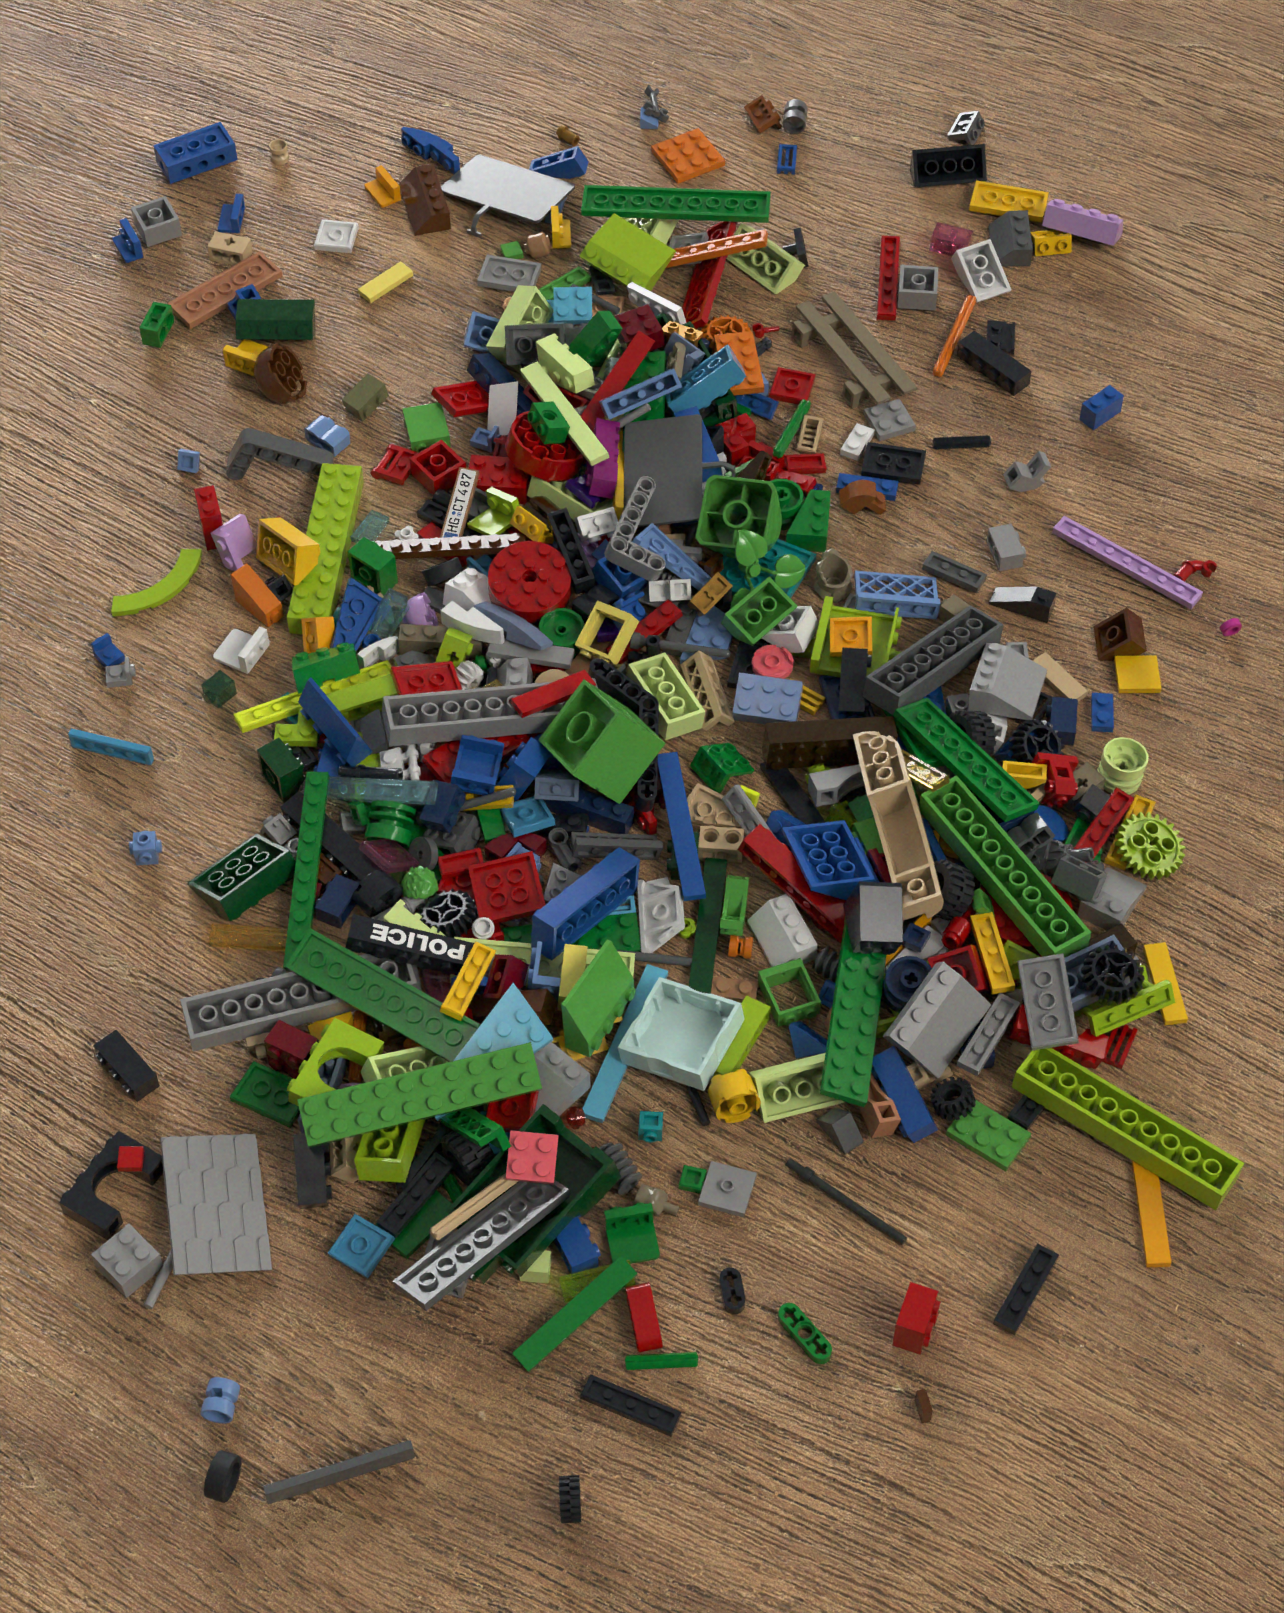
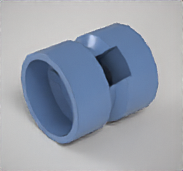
M211 1378L205 1393L208 1398H205L200 1412L201 1416L214 1423H230L235 1411L233 1403H236L238 1400L240 1385L227 1378Z

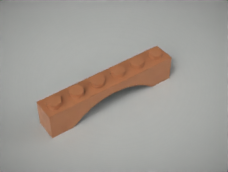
M832 1007L824 1021L828 1033ZM871 1072L867 1104L864 1107L859 1106L871 1138L893 1135L901 1118L893 1100L881 1090Z

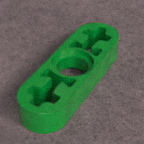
M793 1303L783 1304L778 1312L779 1323L814 1363H827L832 1354V1346L797 1305ZM785 1312L788 1314L794 1313V1321L790 1317L785 1318ZM802 1328H807L811 1331L812 1335L804 1339L798 1335V1331ZM816 1346L820 1350L825 1349V1355L822 1353L816 1354Z

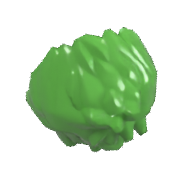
M410 867L409 872L404 875L401 881L404 897L426 899L432 895L435 896V892L437 893L438 882L435 879V874L428 867Z

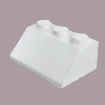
M787 894L768 900L747 920V924L771 967L801 958L803 964L816 959L818 945L793 900Z

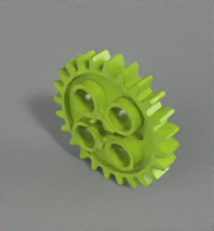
M1140 812L1137 816L1132 814L1129 819L1126 818L1117 829L1119 832L1115 835V838L1118 839L1115 842V846L1120 848L1116 853L1123 854L1120 861H1127L1126 868L1133 867V874L1140 871L1141 878L1148 874L1150 880L1155 876L1158 880H1161L1163 876L1167 878L1171 873L1174 874L1183 863L1182 859L1185 857V854L1182 851L1185 849V846L1180 845V843L1184 839L1177 838L1180 831H1173L1174 824L1167 825V818L1161 821L1159 820V814L1152 818L1150 812L1145 816Z

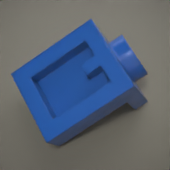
M108 633L91 643L94 657L104 667L119 665L125 661L124 654L112 643L111 636Z

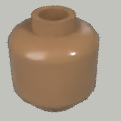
M544 232L529 235L527 243L524 244L526 254H530L533 259L548 256L550 250L553 249L550 236Z

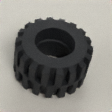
M955 711V713L950 714V719L972 741L978 744L989 756L994 753V746H996L995 737L997 734L994 730L995 725L992 723L991 717L987 716V713L981 711Z
M947 860L935 861L934 865L944 903L942 909L934 916L951 921L954 917H961L962 913H965L967 907L971 904V899L975 892L973 891L975 888L974 876L969 869Z
M451 1131L441 1138L442 1150L446 1159L455 1165L453 1171L467 1186L475 1180L495 1157L488 1143L479 1147L455 1131Z

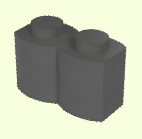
M1038 813L1031 814L1023 820L1020 826L1014 827L1007 832L1008 836L1027 858H1030L1037 849L1046 846L1055 837Z

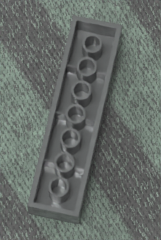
M970 605L866 676L863 697L894 715L895 709L921 700L982 656L986 643L1000 644L1004 624Z

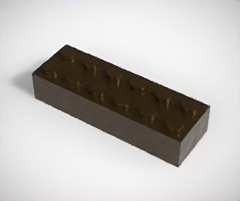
M894 716L766 723L762 744L765 770H779L782 768L800 769L821 763L824 766L857 764L859 759L853 734L875 731L886 737L889 735L897 741L898 735Z

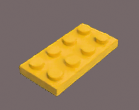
M976 180L969 211L1002 216L1008 211L1028 210L1029 221L1042 223L1049 192Z

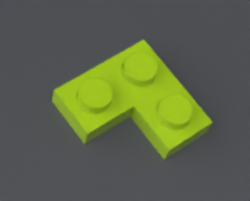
M299 707L297 724H276L274 740L280 738L284 744L287 743L289 746L317 747L319 734L312 726L315 722L312 718L308 721L300 712L303 707Z

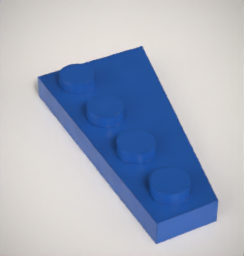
M349 578L346 585L330 648H335L338 644L347 642L349 644L354 643L355 650L357 651L385 602L383 598L353 578Z

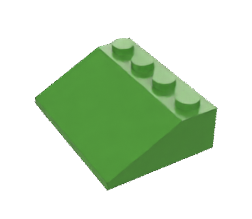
M608 939L561 1004L565 1048L589 1058L595 1050L597 1051L600 1048L603 1037L611 1032L614 1021L617 1017H621L625 1005L628 1001H632L636 992L633 976L612 941Z

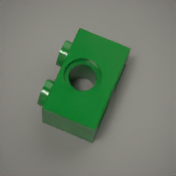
M554 401L532 403L527 419L543 444L565 443L570 426Z

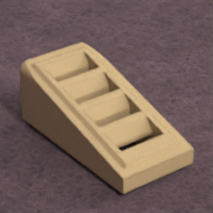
M804 415L796 451L816 454L824 418ZM808 426V427L817 428V430L808 429V428H806V427ZM805 432L816 434V436L805 434ZM803 438L812 439L814 442L803 440ZM802 444L812 445L813 448L802 446Z

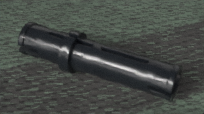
M359 764L357 766L341 765L338 770L340 779H354L358 782H364L365 780L402 781L403 779L401 768L366 767Z

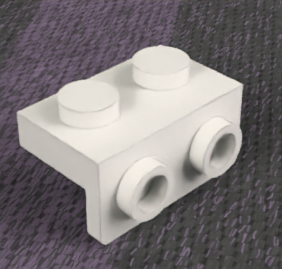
M614 507L574 518L581 541L589 540V543L600 541L601 536L605 535L611 538L618 524Z

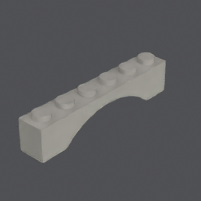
M911 755L904 756L913 786L919 777L927 774L929 771L932 772L940 768L920 770ZM860 764L810 773L808 780V791L816 807L837 803L849 792L865 786Z

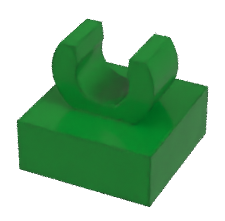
M356 800L348 803L354 824L364 826L370 823L369 812L374 810L371 809L369 803L364 804Z

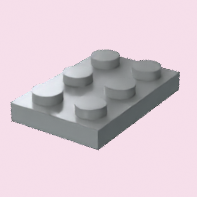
M486 255L477 279V286L515 292L518 285L536 286L542 269L541 263Z

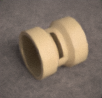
M283 139L271 141L269 143L271 161L276 165L287 163L289 161L287 142Z

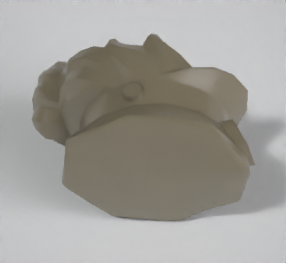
M834 548L826 550L822 553L821 560L817 562V577L813 589L822 599H825V596L833 597V602H839L847 598L851 593L853 584L850 580L853 572L847 559L841 558L837 550Z

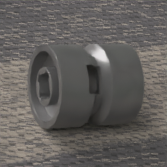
M793 99L785 104L783 128L790 134H799L806 128L808 107L803 101Z

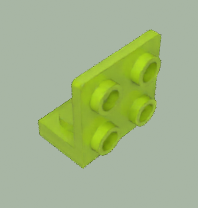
M490 487L486 490L487 503L490 508L469 521L467 525L468 528L484 535H500L512 527L510 524L516 507L520 505L518 498Z

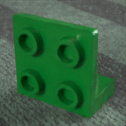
M730 743L700 746L689 765L710 789L718 793L722 792L730 777L753 774L754 768L749 764V761L743 758L736 750V747Z

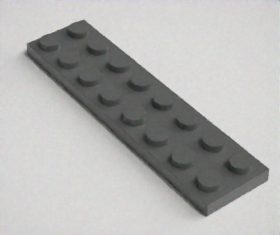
M554 1180V1184L519 1181L392 1281L394 1288L427 1311L569 1198V1189Z

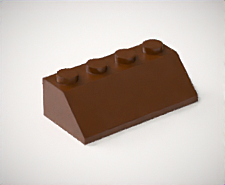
M434 164L416 166L399 183L400 192L414 235L451 229L450 212Z

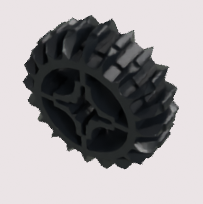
M1027 720L1018 725L1016 730L1011 733L1013 738L1009 742L1013 746L1008 750L1013 751L1014 754L1011 758L1016 759L1017 762L1032 763L1037 752L1065 755L1061 751L1065 746L1060 743L1063 738L1057 736L1059 730L1053 731V724L1047 725L1046 720ZM1029 733H1034V734H1037L1038 736H1037V737H1035V736L1032 737Z
M453 888L449 892L443 890L441 894L435 892V896L433 898L428 897V902L422 903V908L418 910L422 916L420 921L430 929L433 926L436 927L437 933L441 931L445 936L451 938L460 937L462 934L468 935L467 931L472 929V925L478 916L476 904L467 892H462L461 889L455 891Z
M1108 944L1104 949L1098 947L1095 952L1089 953L1088 958L1084 960L1081 974L1083 975L1082 983H1086L1085 991L1092 990L1091 998L1097 995L1099 1003L1105 999L1108 1006L1112 1004V1001H1115L1118 1006L1122 1001L1127 1004L1131 998L1134 999L1143 987L1142 983L1145 978L1142 975L1144 968L1139 967L1140 960H1134V953L1128 955L1126 948L1120 951L1117 945L1111 949ZM1098 965L1102 968L1101 975L1097 976L1095 971ZM1126 974H1128L1130 978V983L1128 985L1124 983V976Z

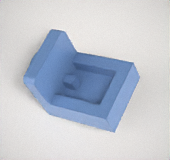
M495 425L492 431L478 427L470 439V446L492 453L496 442H493L494 438L501 437L499 426Z

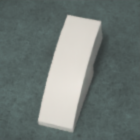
M451 601L440 610L442 624L446 627H452L473 636L472 639L493 644L504 643L503 628L476 608L472 607L469 611H466Z

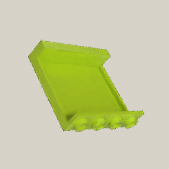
M825 596L811 656L810 673L841 678L842 657H830V618L872 616L873 656L871 668H867L866 676L893 659L895 649L892 646L897 645L899 636L896 629H900L902 617L898 616L899 608L896 607L895 615L833 606V597Z

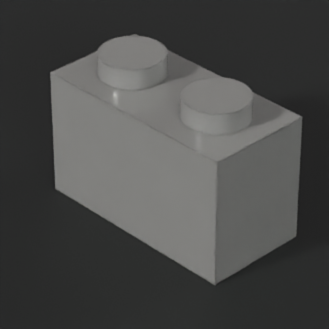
M1012 524L988 528L986 542L998 570L1004 571L1022 567L1023 560L1026 558V550L1024 546H1021L1019 534L1014 530Z

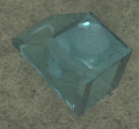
M391 588L388 589L379 603L371 627V633L377 634L384 639L392 637L410 608L406 595Z

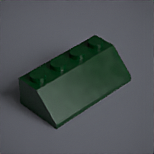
M238 299L235 319L236 339H315V299Z

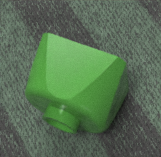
M712 475L708 478L696 532L697 541L715 552L736 559L735 547L738 530H749L765 539L768 552L777 542L782 526L780 503L774 484L771 481ZM746 518L743 523L739 524L742 519Z

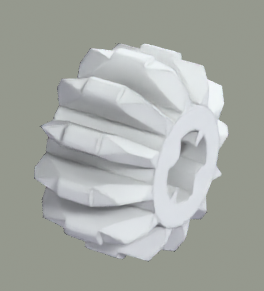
M467 660L461 662L458 667H455L462 690L475 689L481 685L480 682L484 678L483 670L477 664Z

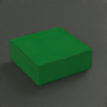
M684 1165L678 1189L701 1194L707 1170Z

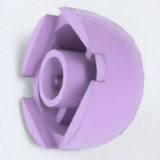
M420 593L407 601L404 607L405 615L402 616L404 624L439 626L435 610L431 609L429 605L431 601L426 593Z

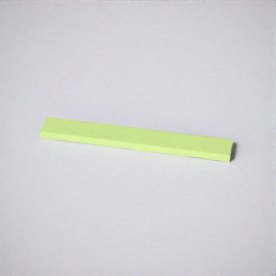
M538 361L520 369L521 375L542 402L554 401L570 426L569 438L589 464L593 466L608 459L609 454Z

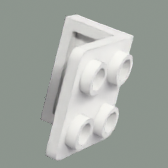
M259 627L253 635L233 629L213 654L214 660L248 674L270 645L267 629Z

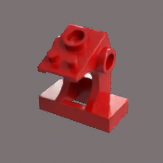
M1037 752L1032 763L1047 765V780L1044 785L1046 795L1041 803L1047 804V807L1057 805V808H1062L1063 804L1068 803L1070 799L1076 796L1078 791V785L1073 776V772L1079 763L1077 756Z

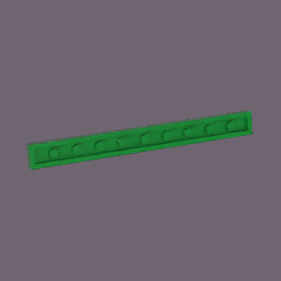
M307 772L283 964L284 969H286L287 962L309 928L312 929L330 777L329 772Z

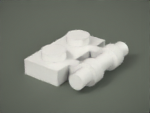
M415 744L407 745L405 753H403L400 747L379 752L381 767L401 768L403 771L402 781L408 779L420 781L421 771L417 764L419 755ZM409 763L408 769L405 770L404 764Z

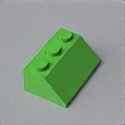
M768 577L724 615L721 624L734 638L753 646L798 606Z

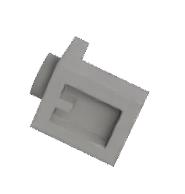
M125 657V664L105 666L107 688L133 685L132 677L136 676L135 664L130 663L129 657Z
M281 813L275 817L270 815L262 822L264 826L260 830L262 834L266 832L274 843L280 846L297 833Z

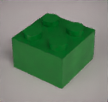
M365 537L348 551L351 578L366 588L371 586L374 589V593L378 594L381 592L384 596L398 583L396 560L391 551H386L375 541H370Z

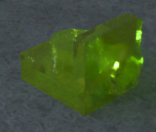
M847 800L840 804L837 802L832 805L828 810L830 814L825 819L826 822L845 820L850 831H852L853 824L857 822L845 810L849 803Z

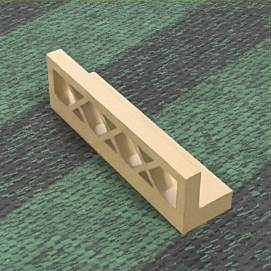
M697 651L680 665L688 687L700 704L703 694L707 695L705 706L701 705L705 710L702 728L708 731L718 722L730 726L735 721L713 659L703 652ZM696 663L694 673H690L689 667ZM701 678L702 682L700 688L696 689L695 685L697 679ZM709 710H711L714 717L707 722L706 718Z

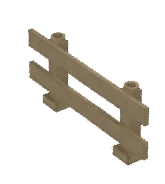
M835 291L823 295L821 298L831 309L832 314L822 317L810 301L796 305V309L807 323L803 324L800 319L794 321L791 333L792 338L802 348L808 345V339L820 336L858 381L857 384H853L849 380L844 382L842 397L852 409L859 406L861 399L869 396L877 405L890 401L891 397L885 390L897 387L903 395L917 390L916 385L906 375L905 371L898 366L855 316L853 310L849 309ZM845 326L884 373L873 377L834 330Z

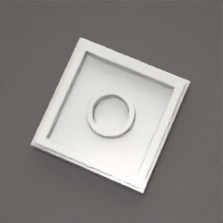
M322 219L314 244L315 250L351 253L359 228L358 223Z

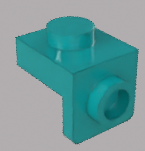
M640 1111L638 1140H644L648 1143L662 1141L663 1112Z

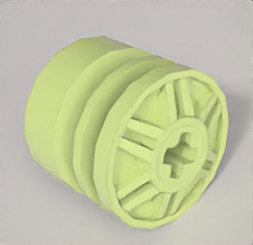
M1120 737L1109 741L1104 747L1097 769L1106 778L1104 789L1110 793L1116 787L1127 794L1137 791L1148 764L1147 750L1140 742L1131 738Z

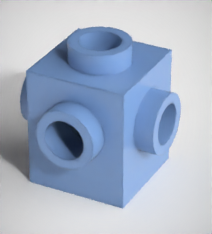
M155 831L133 833V841L129 842L130 855H134L136 865L159 864V853H162L161 839L157 840Z

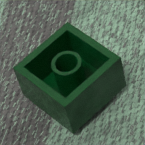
M277 738L257 749L261 775L283 803L299 790L304 793L306 777L302 770L304 765L299 757H294L292 749L287 743L284 744L280 738Z

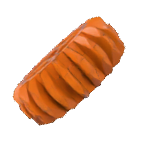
M721 314L719 318L713 316L712 320H708V323L701 330L703 332L702 338L710 341L709 346L713 348L712 355L716 353L714 335L751 331L748 324L743 322L742 318L737 320L736 315L734 317H729V315L723 317Z

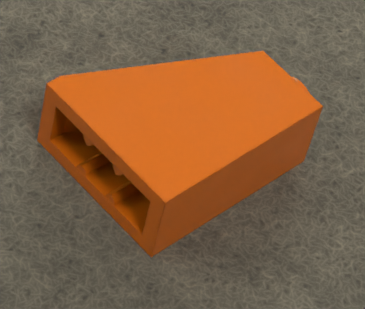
M247 563L231 574L236 602L265 626L270 627L284 616L281 602Z

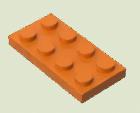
M753 332L714 335L716 352L728 344L746 374L742 383L730 388L733 395L764 393V383Z

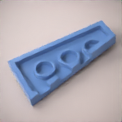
M653 523L632 541L661 556L665 560V567L681 579H691V586L698 591L711 579L701 567Z

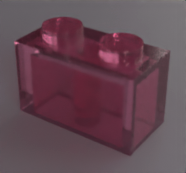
M937 222L931 236L930 251L953 256L956 250L972 245L973 230Z

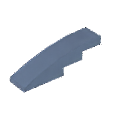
M487 601L474 605V608L502 627L503 631L507 632L506 640L538 650H543L553 645V642L522 617Z

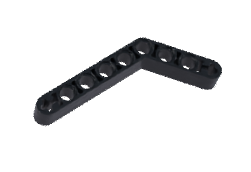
M599 658L592 660L589 665L588 674L591 678H595L598 689L628 707L658 735L659 702L657 698L605 660ZM658 754L635 783L634 804L637 810L641 812L651 811L657 795Z

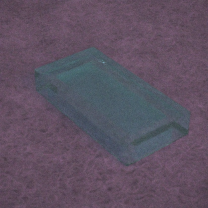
M371 510L350 536L351 541L357 543L363 537L374 541L390 522L389 517Z

